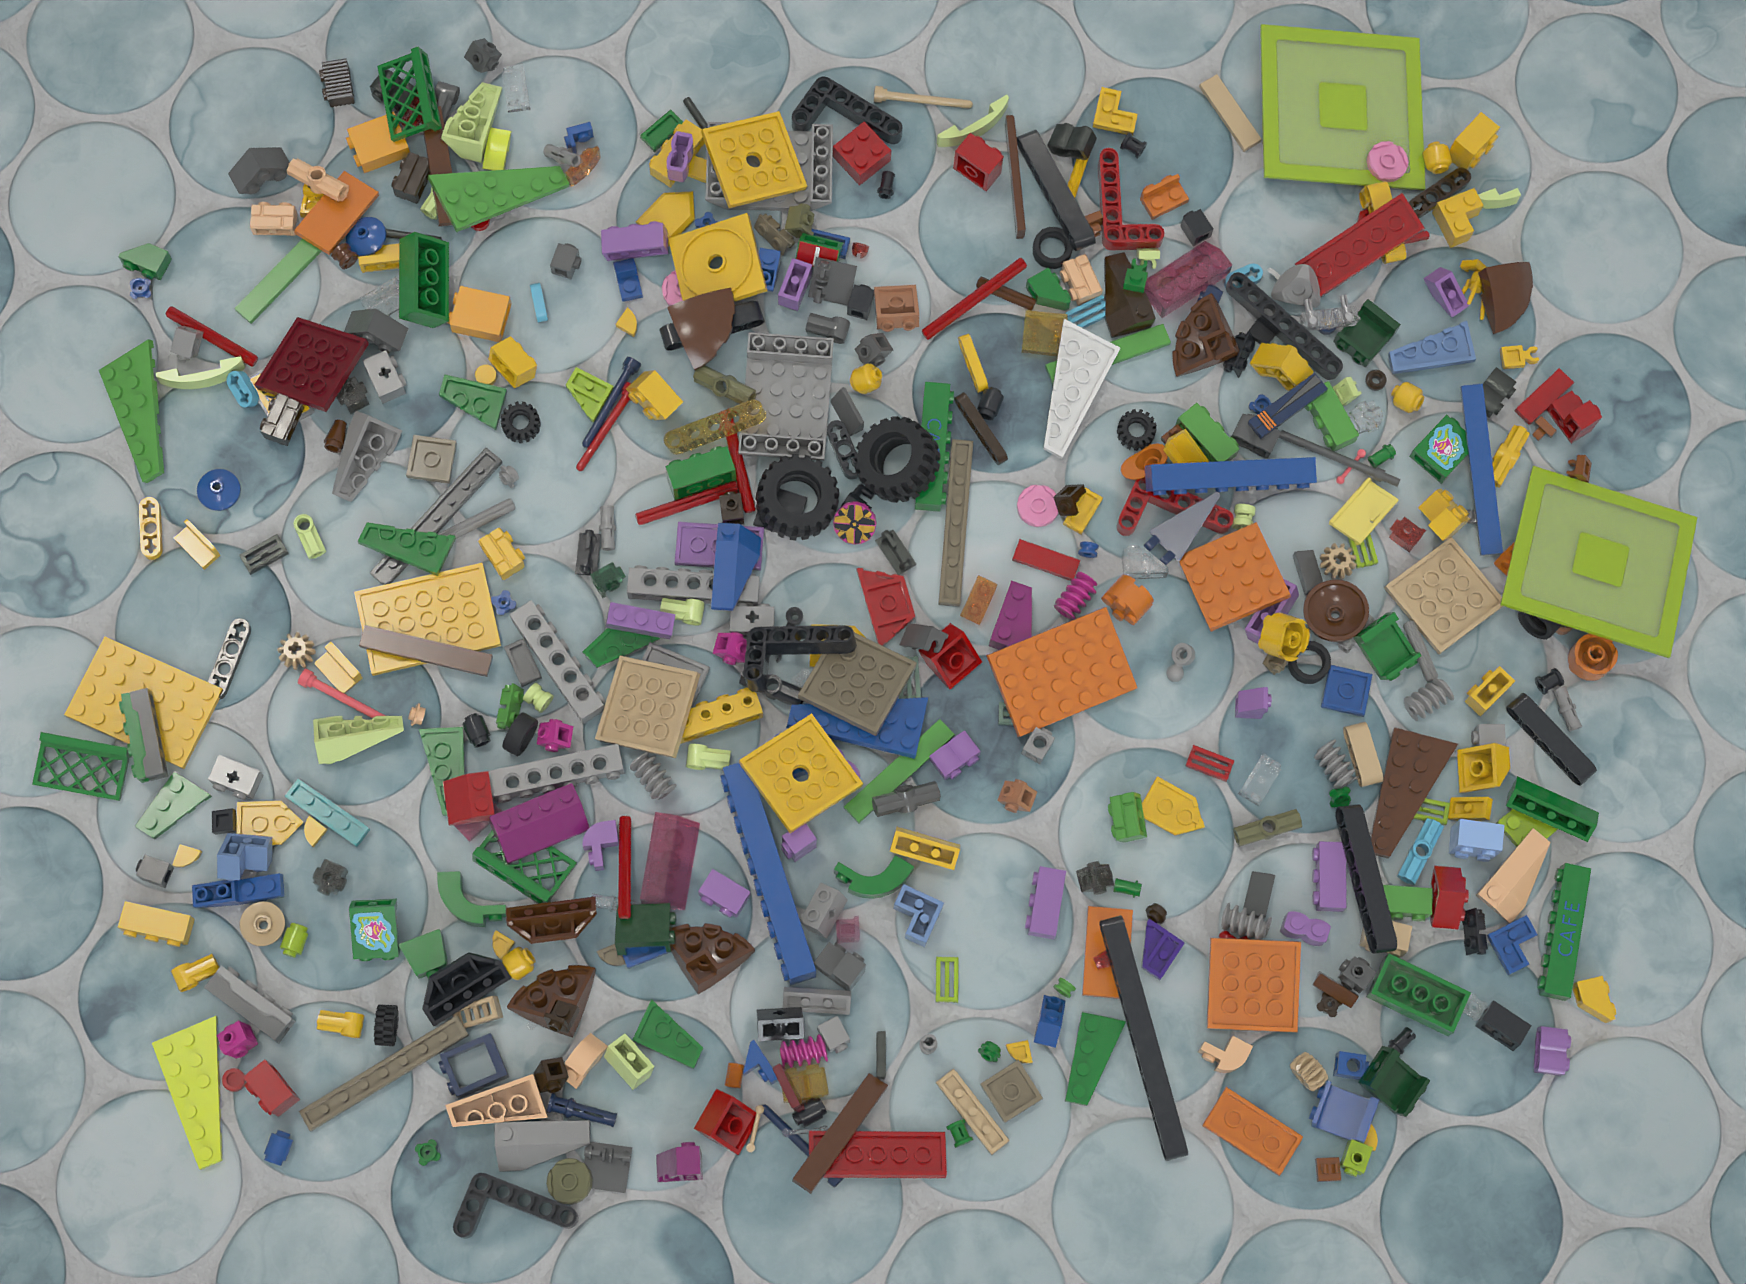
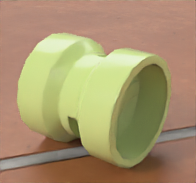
M1236 504L1232 528L1239 530L1253 524L1252 517L1255 516L1256 508L1249 504Z
M536 682L527 690L523 700L528 704L533 703L535 709L542 713L550 705L554 695L550 692L542 691V686Z

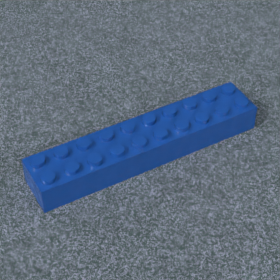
M739 763L723 767V775H720L724 793L729 792L727 803L730 812H735L736 814L733 817L737 834L742 833L743 836L740 838L741 847L744 855H749L747 859L750 875H755L756 877L753 880L757 897L762 896L763 899L760 901V906L764 918H769L767 928L770 938L776 939V943H774L776 957L778 960L782 959L783 964L780 965L784 981L789 980L791 986L816 978L813 959L758 789Z

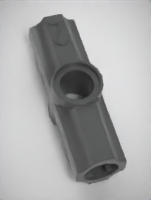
M935 781L918 786L904 785L897 787L895 792L872 797V807L877 817L895 812L910 813L917 810L918 806L940 801V790Z

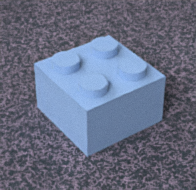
M1459 819L1450 830L1449 853L1455 854L1456 858L1466 859L1468 856L1477 857L1478 861L1489 862L1490 859L1495 858L1502 852L1504 825Z

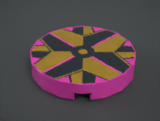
M848 502L836 512L833 525L840 539L855 545L862 544L873 536L877 521L874 512L864 503Z

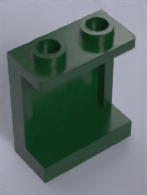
M1369 299L1363 303L1361 309L1352 318L1353 323L1347 324L1341 332L1336 334L1333 340L1340 351L1348 353L1355 363L1363 365L1365 368L1397 333L1401 325Z
M671 904L631 905V916L628 919L619 918L617 905L615 926L617 955H627V948L665 946L666 952H671L672 944L676 943L675 931H672V927L676 925L677 921L676 912H672Z
M1382 1046L1358 1083L1376 1099H1379L1394 1114L1407 1117L1413 1111L1420 1096L1426 1091L1430 1080L1419 1075L1399 1058L1400 1053L1397 1050Z

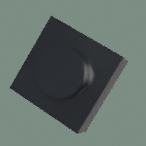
M235 809L212 811L213 834L236 832Z

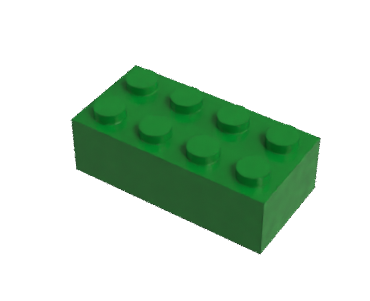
M413 232L399 239V319L430 328H436L449 322V242L418 232Z
M1388 953L1383 958L1366 997L1437 1032L1450 1036L1457 1027L1471 992Z

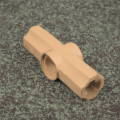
M293 158L289 163L287 174L310 186L313 193H323L338 202L343 201L347 197L349 186L326 174L323 167L311 166L298 158Z

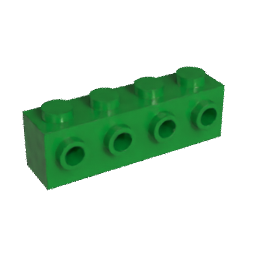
M1518 776L1508 792L1507 807L1586 842L1589 841L1597 827L1599 812Z

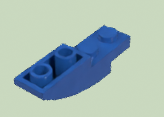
M278 873L235 881L222 880L192 885L193 907L234 906L266 902L267 899L285 897L283 874Z

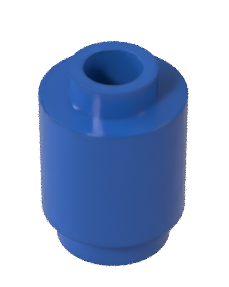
M277 1130L276 1134L271 1133L264 1152L266 1154L264 1160L282 1166L293 1143V1140L289 1138L291 1134Z

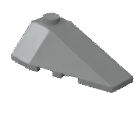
M355 411L347 430L332 494L352 502L367 484V479L371 474L381 467L380 463L387 455L390 456L394 451L402 430L369 415Z
M590 1121L495 1123V1150L499 1172L523 1171L531 1166L590 1144Z

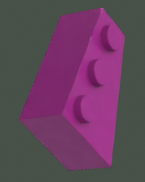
M1011 580L989 642V647L998 650L1032 637V587Z
M683 1142L681 1147H675L656 1155L657 1182L703 1180L702 1152L700 1146H696L695 1142Z

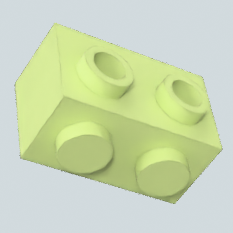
M623 1034L608 1045L604 1058L632 1090L649 1079L655 1067L626 1034Z

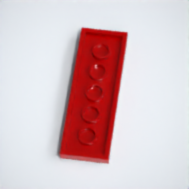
M1401 193L1296 262L1295 265L1306 264L1314 270L1318 279L1321 298L1425 230V227L1404 194Z
M809 1131V1155L827 1131ZM856 1131L823 1178H946L945 1132Z

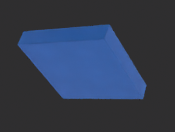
M1331 665L1327 673L1321 708L1364 717L1373 674Z

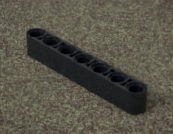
M1033 130L1016 137L1017 146L1073 249L1078 251L1096 244L1095 235L1038 131Z
M1236 272L1230 276L1226 284V291L1231 297L1271 330L1283 343L1294 346L1298 350V354L1323 378L1333 380L1339 375L1343 369V363L1340 358L1246 275ZM1232 281H1238L1242 287H1234ZM1248 295H1254L1257 298V302L1250 301ZM1264 309H1270L1273 315L1267 316L1264 313ZM1279 323L1287 324L1289 329L1283 330ZM1295 337L1303 338L1305 343H1297ZM1311 351L1319 352L1320 358L1313 357ZM1327 365H1333L1336 368V372L1329 371Z
M1360 804L1339 806L1335 812L1336 822L1369 950L1373 954L1395 951L1397 949V937L1364 810Z

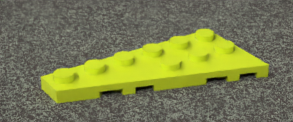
M217 1016L152 1042L200 1170L222 1161Z

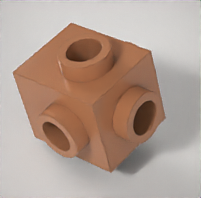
M1015 779L1014 782L1005 780L997 801L1005 805L1004 808L1010 812L1017 813V810L1030 812L1037 791L1029 787L1022 780Z

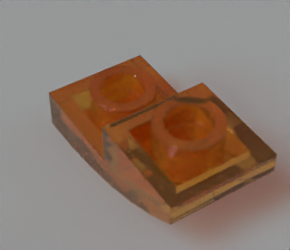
M598 146L585 149L580 155L581 164L577 167L571 166L565 172L571 187L583 180L597 165L601 158Z
M978 575L960 616L980 625L998 584Z

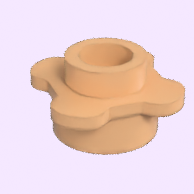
M420 703L410 710L408 720H412L411 726L422 724L426 708L420 707Z

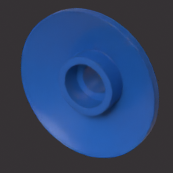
M361 218L348 232L346 242L351 247L350 250L356 252L358 256L372 255L383 246L386 240V228L377 218Z
M215 469L207 472L202 476L197 485V496L200 502L206 508L215 511L225 510L233 506L238 500L241 491L237 477L224 469ZM215 485H221L219 490H214Z

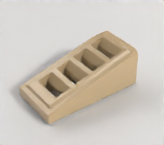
M489 996L474 1001L453 1014V1017L456 1015L459 1017L465 1029L503 1018L498 996ZM488 1003L490 1004L492 1014H490ZM481 1005L485 1017H481L479 1006ZM471 1008H473V1012H474V1016H475V1019H476V1020H472V1016H471V1012H470V1009H471ZM461 1011H464L467 1023H463Z

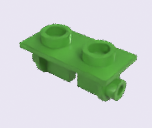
M514 683L505 685V688L502 689L500 705H506V709H498L496 724H498L497 728L499 729L510 728L513 721L520 714L524 689Z

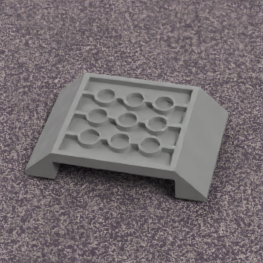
M708 122V128L729 122ZM812 124V131H787L807 184L806 190L728 208L707 151L705 200L727 210L789 211V206H798L803 203L811 207L810 211L831 204L833 124ZM748 156L746 158L750 166H760V161L757 157Z
M749 332L745 385L755 389L757 396L751 407L743 406L738 454L769 457L787 456L788 458H791L792 454H799V458L809 455L811 456L810 460L818 459L824 461L834 338Z

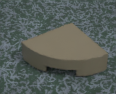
M615 944L596 951L601 960L609 965H626L623 956L617 955Z

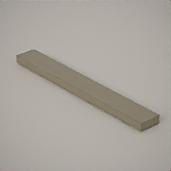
M952 439L938 605L960 607L973 441Z
M456 1015L300 1110L299 1113L309 1131H313L463 1040L469 1034Z

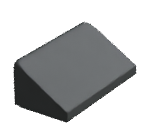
M843 387L831 399V404L841 422L845 424L849 436H852L863 430L864 421L846 388Z
M1314 550L1296 551L1293 554L1294 563L1305 596L1316 585L1323 582Z
M1252 871L1243 909L1247 908L1248 916L1252 911H1255V918H1258L1260 914H1264V918L1266 917L1275 875Z

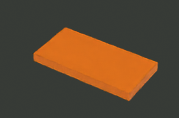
M343 171L337 179L349 186L347 197L343 201L338 202L324 194L294 230L297 236L328 255L333 252L379 196L378 191L346 171Z
M1088 906L1082 996L1119 999L1099 921L1121 915L1124 919L1131 944L1133 910Z
M1227 1087L1202 1125L1278 1176L1281 1175L1303 1139L1302 1135Z

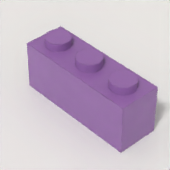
M657 221L646 225L630 224L628 227L621 228L617 226L608 227L601 230L602 254L607 261L668 254V231L663 223Z
M1284 579L1291 598L1254 613L1245 628L1249 640L1258 644L1263 628V620L1267 615H1273L1278 612L1289 613L1299 597L1297 585Z
M610 602L605 628L670 639L676 614Z
M1319 841L1316 848L1312 850V860L1316 861V869H1313L1312 881L1316 883V891H1313L1312 895L1313 905H1316V911L1343 912L1347 906L1346 857L1342 842Z
M1040 866L1038 872H1034L1032 885H1036L1035 893H1030L1028 904L1029 907H1032L1031 916L1027 915L1025 928L1029 929L1028 935L1055 939L1066 876L1065 870Z

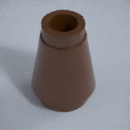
M339 419L334 421L324 439V448L326 450L339 453L343 449L347 426L345 421Z

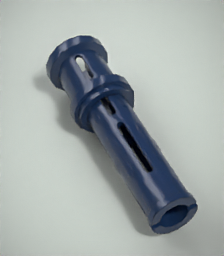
M556 1093L551 1094L547 1113L563 1114L568 1119L574 1116L614 1127L617 1113L576 1103L574 1098L565 1099L556 1096ZM555 1104L564 1105V1106H566V1107L564 1108V1107L556 1106ZM586 1111V1112L594 1113V1114L601 1115V1116H604V1117L601 1118V1117L593 1116V1115H590V1114H586V1113H584V1112Z

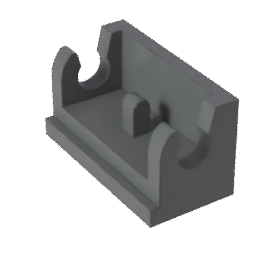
M908 623L899 645L905 648L911 647L914 650L924 649L928 651L932 642L935 641L936 647L934 652L938 653L949 635L933 626Z

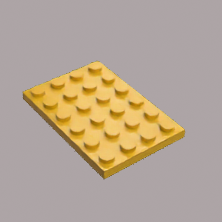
M483 563L443 571L438 576L430 574L354 592L362 632L364 626L367 625L475 651H483L501 646ZM366 649L372 676L426 664Z
M104 636L64 715L129 744V735L126 736L123 728V723L126 722L125 714L121 713L119 701H122L121 694L148 688L153 694L165 761L185 769L220 699L219 696L223 689Z

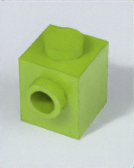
M1353 1139L1349 1140L1340 1162V1167L1344 1169V1173L1357 1177V1174H1364L1373 1147Z

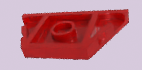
M856 568L877 643L884 646L903 630L908 623L915 619L914 609L904 576L888 575L885 572H872L863 570L864 568Z

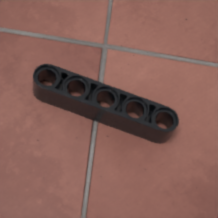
M749 301L735 305L731 334L758 327L765 322L758 301ZM673 323L664 325L659 329L665 350L672 351L683 348Z
M1521 693L1506 706V711L1513 720L1575 784L1581 786L1597 772L1592 761L1527 694Z

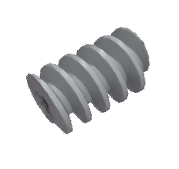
M1435 678L1432 683H1427L1425 688L1421 687L1418 692H1413L1411 697H1405L1404 706L1410 716L1415 721H1418L1417 715L1424 719L1426 717L1425 710L1432 714L1433 709L1431 706L1438 710L1440 709L1439 701L1446 705L1447 700L1445 697L1454 700V695L1446 682Z
M1334 739L1319 748L1314 758L1315 760L1322 759L1319 766H1327L1324 770L1325 775L1332 774L1329 777V781H1337L1333 787L1334 789H1339L1351 784L1359 776L1352 777L1356 770L1355 768L1347 769L1351 763L1350 761L1342 762L1346 755L1337 754L1341 747L1333 748L1336 742Z
M645 752L631 763L630 770L636 771V778H641L640 783L641 785H646L645 790L651 792L650 797L659 800L672 792L677 785H668L672 778H663L666 770L658 771L661 763L653 764L656 756L648 757L649 752Z
M1230 902L1227 904L1222 916L1221 927L1223 930H1227L1230 927L1231 933H1236L1237 930L1240 936H1244L1247 933L1248 939H1252L1255 936V940H1262L1266 937L1272 917H1269L1265 922L1264 914H1260L1258 918H1255V911H1252L1248 916L1247 908H1244L1240 913L1238 912V905H1235L1231 910Z

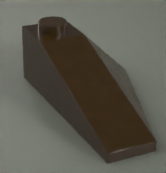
M1125 252L1104 257L1105 322L1111 338L1149 329L1156 319L1145 291L1141 293L1123 289L1127 268L1131 269V264Z

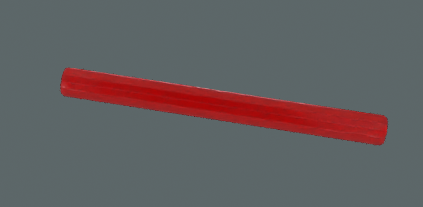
M1019 258L923 328V336L927 340L931 339L1026 269L1027 264L1024 259Z

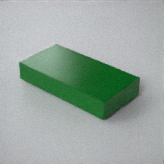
M670 109L644 131L640 138L655 152L667 139H671L674 135V129L678 124H682L683 121Z

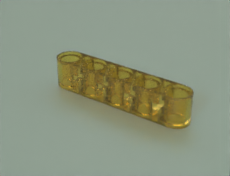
M749 400L670 430L664 436V444L671 453L676 455L682 454L761 424L766 419L767 414L758 400ZM760 409L757 415H750L752 410ZM740 416L738 422L731 423L733 417ZM714 424H720L717 430L711 431V427ZM700 431L698 437L691 438L693 432ZM674 439H680L676 446H671V442Z

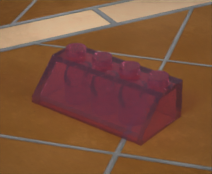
M1204 241L1147 278L1144 291L1153 308L1161 318H1164L1199 295L1201 291H1205L1208 285H1214L1225 278L1231 271L1232 263L1220 248Z
M655 812L640 895L641 904L670 903L672 909H686L700 823L678 815Z

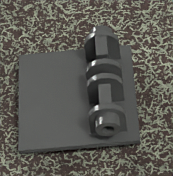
M816 257L808 297L813 298L815 303H821L824 300L848 306L857 266Z
M590 1142L585 1147L584 1163L592 1174V1189L626 1193L633 1147Z

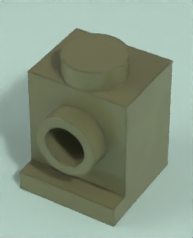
M803 203L798 206H789L785 230L795 238H800L802 233L814 235L811 229L815 214L810 211L811 207Z

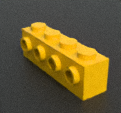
M747 687L738 690L735 695L729 696V694H724L717 697L716 701L697 703L696 707L690 709L680 744L763 718V711L757 693L750 691Z

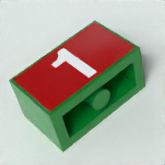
M802 233L795 259L812 264V268H814L816 257L840 262L843 242Z

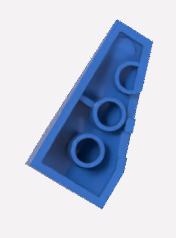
M718 523L711 602L712 610H734L755 564L760 559L761 537L741 524Z

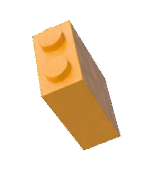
M386 115L347 129L349 137L346 138L350 150L355 149L356 155H353L357 168L361 166L364 173L407 158L408 153H410L405 138L395 142L391 140ZM398 124V126L395 129L396 134L402 132L401 127Z
M460 286L459 292L454 294V310L449 313L448 324H450L451 331L453 333L501 342L512 305L510 296Z

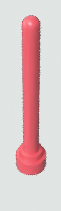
M307 668L303 670L298 679L299 685L305 688L314 687L371 718L386 716L318 680L314 672Z

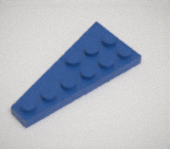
M928 697L897 699L877 736L811 704L792 705L786 728H790L812 713L830 739L915 759Z

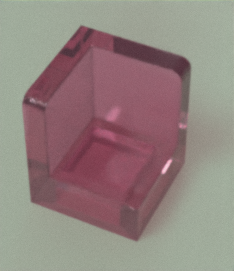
M854 916V919L836 921L837 943L859 942V916Z

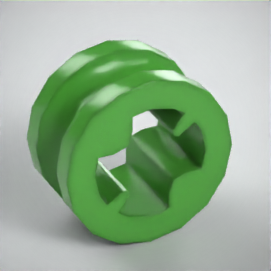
M1059 978V983L1055 984L1053 988L1061 995L1070 998V993L1075 991L1076 988L1067 980Z

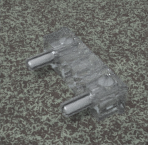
M1347 295L1340 296V308L1314 311L1311 299H1305L1306 312H1302L1299 316L1301 325L1308 331L1355 326L1361 318L1358 316L1357 307L1349 306Z

